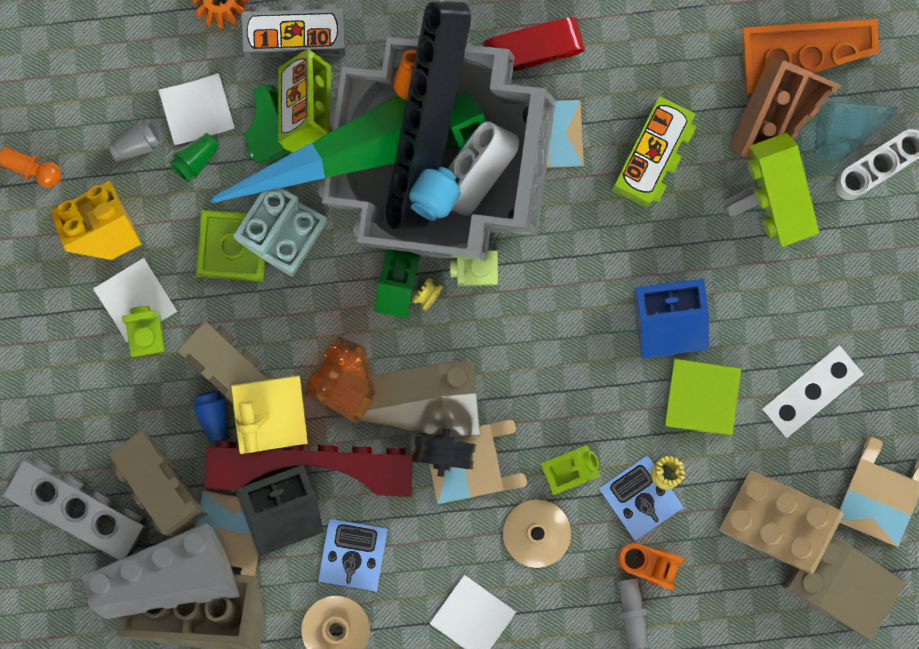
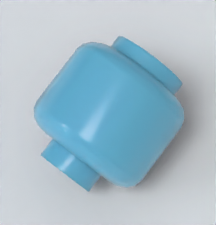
M438 167L437 170H423L409 192V197L412 201L411 208L428 220L434 221L436 218L447 217L461 194L460 187L455 182L456 175L444 167Z

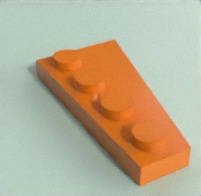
M878 19L742 28L745 95L753 93L769 56L785 60L812 73H817L879 53Z

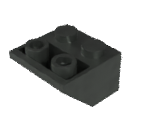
M304 465L238 488L236 491L259 557L324 533L316 497Z

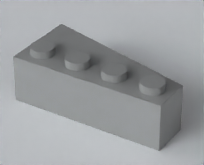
M208 523L81 576L89 607L105 619L145 613L149 609L161 607L170 609L178 607L179 604L197 602L198 604L211 602L212 599L227 597L228 599L240 597L222 537Z

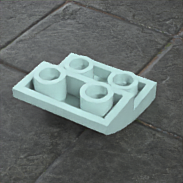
M282 188L261 192L233 237L254 254L293 277L327 224V218L298 202L297 196Z

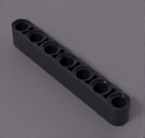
M430 2L424 11L386 204V220L392 229L425 227L430 221L411 208L412 201L410 200L409 192L423 170H437L442 165L471 24V12L465 2Z

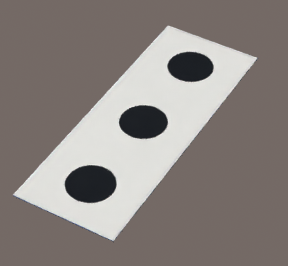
M839 345L767 404L763 411L782 434L788 438L864 374Z

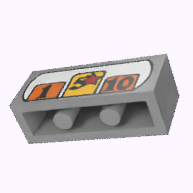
M322 4L318 5L317 9L304 10V7L299 5H289L283 7V11H270L269 7L257 6L250 8V12H242L243 53L246 59L291 58L308 48L318 56H346L345 15L343 8L337 9V5Z

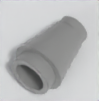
M150 120L143 123L138 121L115 139L114 142L108 144V147L114 159L120 162L155 151L156 146L161 144V139Z

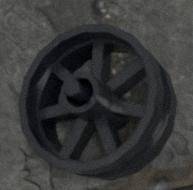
M444 428L443 435L438 434L437 438L415 436L414 444H416L412 461L434 464L433 469H438L437 476L444 477L445 470L450 471L451 467L473 470L474 461H472L473 453H475L476 444L455 441V437L450 436L451 429Z

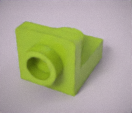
M150 306L130 308V314L123 315L122 321L126 324L131 357L165 353L166 348L160 312L156 310L150 311Z
M588 445L541 463L553 495L600 476L598 459L594 452L590 451Z

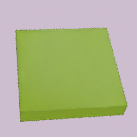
M201 210L196 267L197 278L264 283L266 261L233 237L248 213Z
M673 359L664 426L733 436L742 368Z

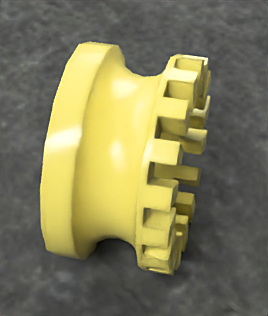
M429 277L421 287L423 291L419 290L412 302L415 304L421 303L423 305L422 309L427 311L444 287L441 285L435 286L433 279Z
M665 456L660 459L651 470V477L655 485L664 490L676 487L685 478L683 463L679 462L678 458H673V456ZM666 465L673 469L674 472L671 475L674 479L673 481L664 479V476H662L664 470L661 466Z

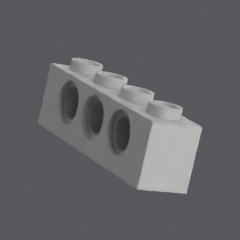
M35 458L33 463L26 460L22 461L3 497L118 560L133 554L148 527L141 522L142 515L127 507L124 508L123 512L111 506L113 499L96 490L93 495L81 489L83 483L67 474L61 479L51 473L54 468L53 466L38 458ZM50 482L54 485L56 493L51 501L46 502L42 499L40 490L45 483ZM79 498L85 503L86 510L80 518H75L70 512V505L75 499ZM105 515L112 516L116 522L114 531L108 535L104 534L99 526L100 520Z

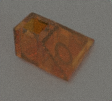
M338 337L336 341L331 342L324 353L325 361L320 370H316L307 382L308 390L305 395L348 420L359 424L376 395L366 350L360 344Z

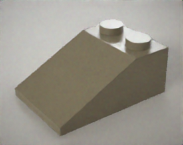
M833 535L814 574L811 575L794 567L782 588L869 641H872L906 582Z

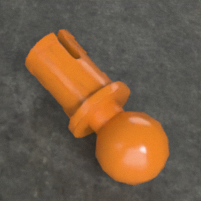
M4 146L0 152V167L23 175L27 181L32 176H35L38 184L45 188H52L61 181V169L54 162L38 164L37 155L30 157L10 149L8 146Z

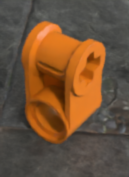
M626 543L619 547L616 552V562L621 570L646 579V582L672 591L675 590L676 586L673 582L679 565L684 564L685 558L637 543ZM635 548L641 554V562L637 567L630 568L625 563V554L630 549Z

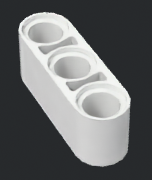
M484 122L475 130L448 168L449 171L456 175L455 182L460 187L461 192L451 211L462 216H468L477 208L517 153L519 139L516 134L491 122Z
M916 129L906 130L847 167L835 181L837 194L845 200L857 199L919 159V131ZM903 140H910L914 143L916 147L914 155L907 154L902 149ZM880 157L887 162L888 170L886 173L875 169L873 165L874 158ZM847 175H853L858 178L860 182L859 190L854 191L846 186L845 178Z

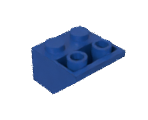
M704 279L636 287L633 290L641 358L709 350V312Z

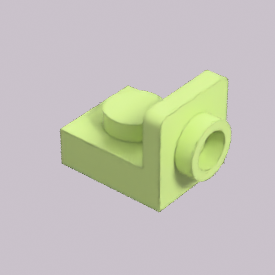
M487 251L486 261L450 258L451 278H457V286H498V251Z

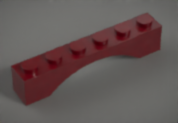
M215 441V447H206L204 488L238 490V488L252 484L254 481L272 472L304 465L329 468L347 474L363 483L377 496L412 497L413 455H406L405 448H386V454H372V447L358 446L352 447V453L338 452V446L318 445V451H304L303 444L284 447L283 450L269 449L240 454L239 448H236V442Z

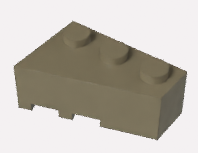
M205 321L177 352L199 370L227 399L233 403L231 385L277 379L271 372L264 376L256 368L260 362L246 349L240 353L231 344L235 338L221 325L216 330Z
M139 431L109 454L114 462L110 466L121 482H128L133 490L130 493L141 509L145 508L152 518L151 523L161 536L166 535L173 538L180 535L208 515L180 475L145 431Z

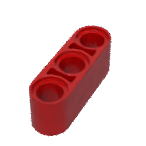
M567 17L489 38L483 42L484 47L509 49L515 56L513 72L572 57L585 51L576 17Z

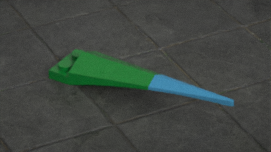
M398 95L392 97L312 143L211 197L209 202L216 203L394 164L407 100L400 98ZM448 131L445 149L456 145L450 131Z

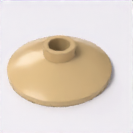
M539 499L525 501L516 506L505 520L503 527L505 547L516 561L525 566L533 568L549 566L557 562L565 554L570 544L571 528L564 512L549 501ZM534 527L543 529L544 536L542 539L534 540L532 538L531 530Z
M337 595L322 598L308 609L303 618L301 627L302 640L306 649H365L370 637L368 616L364 609L350 598ZM339 623L343 627V633L340 636L331 634L330 627L332 624Z

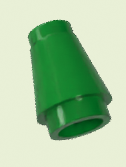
M205 133L202 137L174 153V159L170 162V165L186 182H189L192 178L197 179L220 146L211 135Z

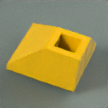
M110 180L102 185L93 186L86 193L73 200L64 201L57 208L50 211L66 252L113 260L142 244Z

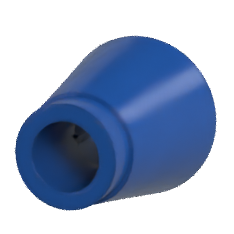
M219 390L194 396L195 405L192 408L208 437V441L215 442L228 438L225 397H221Z

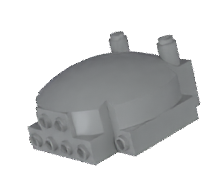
M387 37L386 46H382L379 53V65L382 67V71L342 66L341 75L336 77L334 83V94L337 96L336 110L333 109L329 118V128L332 131L397 95L392 83L402 55L407 50L417 51L419 40ZM466 45L456 97L470 91L483 112L486 122H491L516 134L519 139L518 151L477 208L468 216H462L450 211L447 217L436 218L434 221L430 220L425 227L392 229L387 223L385 211L394 168L393 164L321 179L319 195L320 198H323V204L331 208L355 210L361 213V216H357L354 226L355 237H358L357 243L367 247L407 251L433 258H463L486 261L490 231L537 236L556 100L546 88L511 85L515 56L509 49ZM457 145L444 150L441 167L449 168L459 154Z

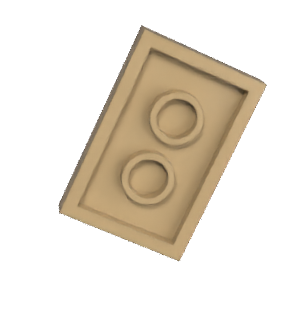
M750 470L719 530L727 536L813 575L844 514L841 510Z

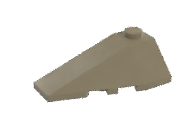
M472 360L439 363L338 383L341 418L379 426L396 427L412 433L429 434L435 436V438H437L438 434L443 435L444 428L451 429L450 436H454L455 439L480 436Z
M233 575L240 597L229 599L227 597L212 599L211 602L199 604L191 602L179 604L175 608L165 609L161 607L149 609L145 613L120 617L117 636L126 639L201 649H260L264 615L258 578L249 575Z

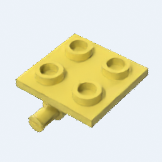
M299 375L231 385L240 454L308 444Z

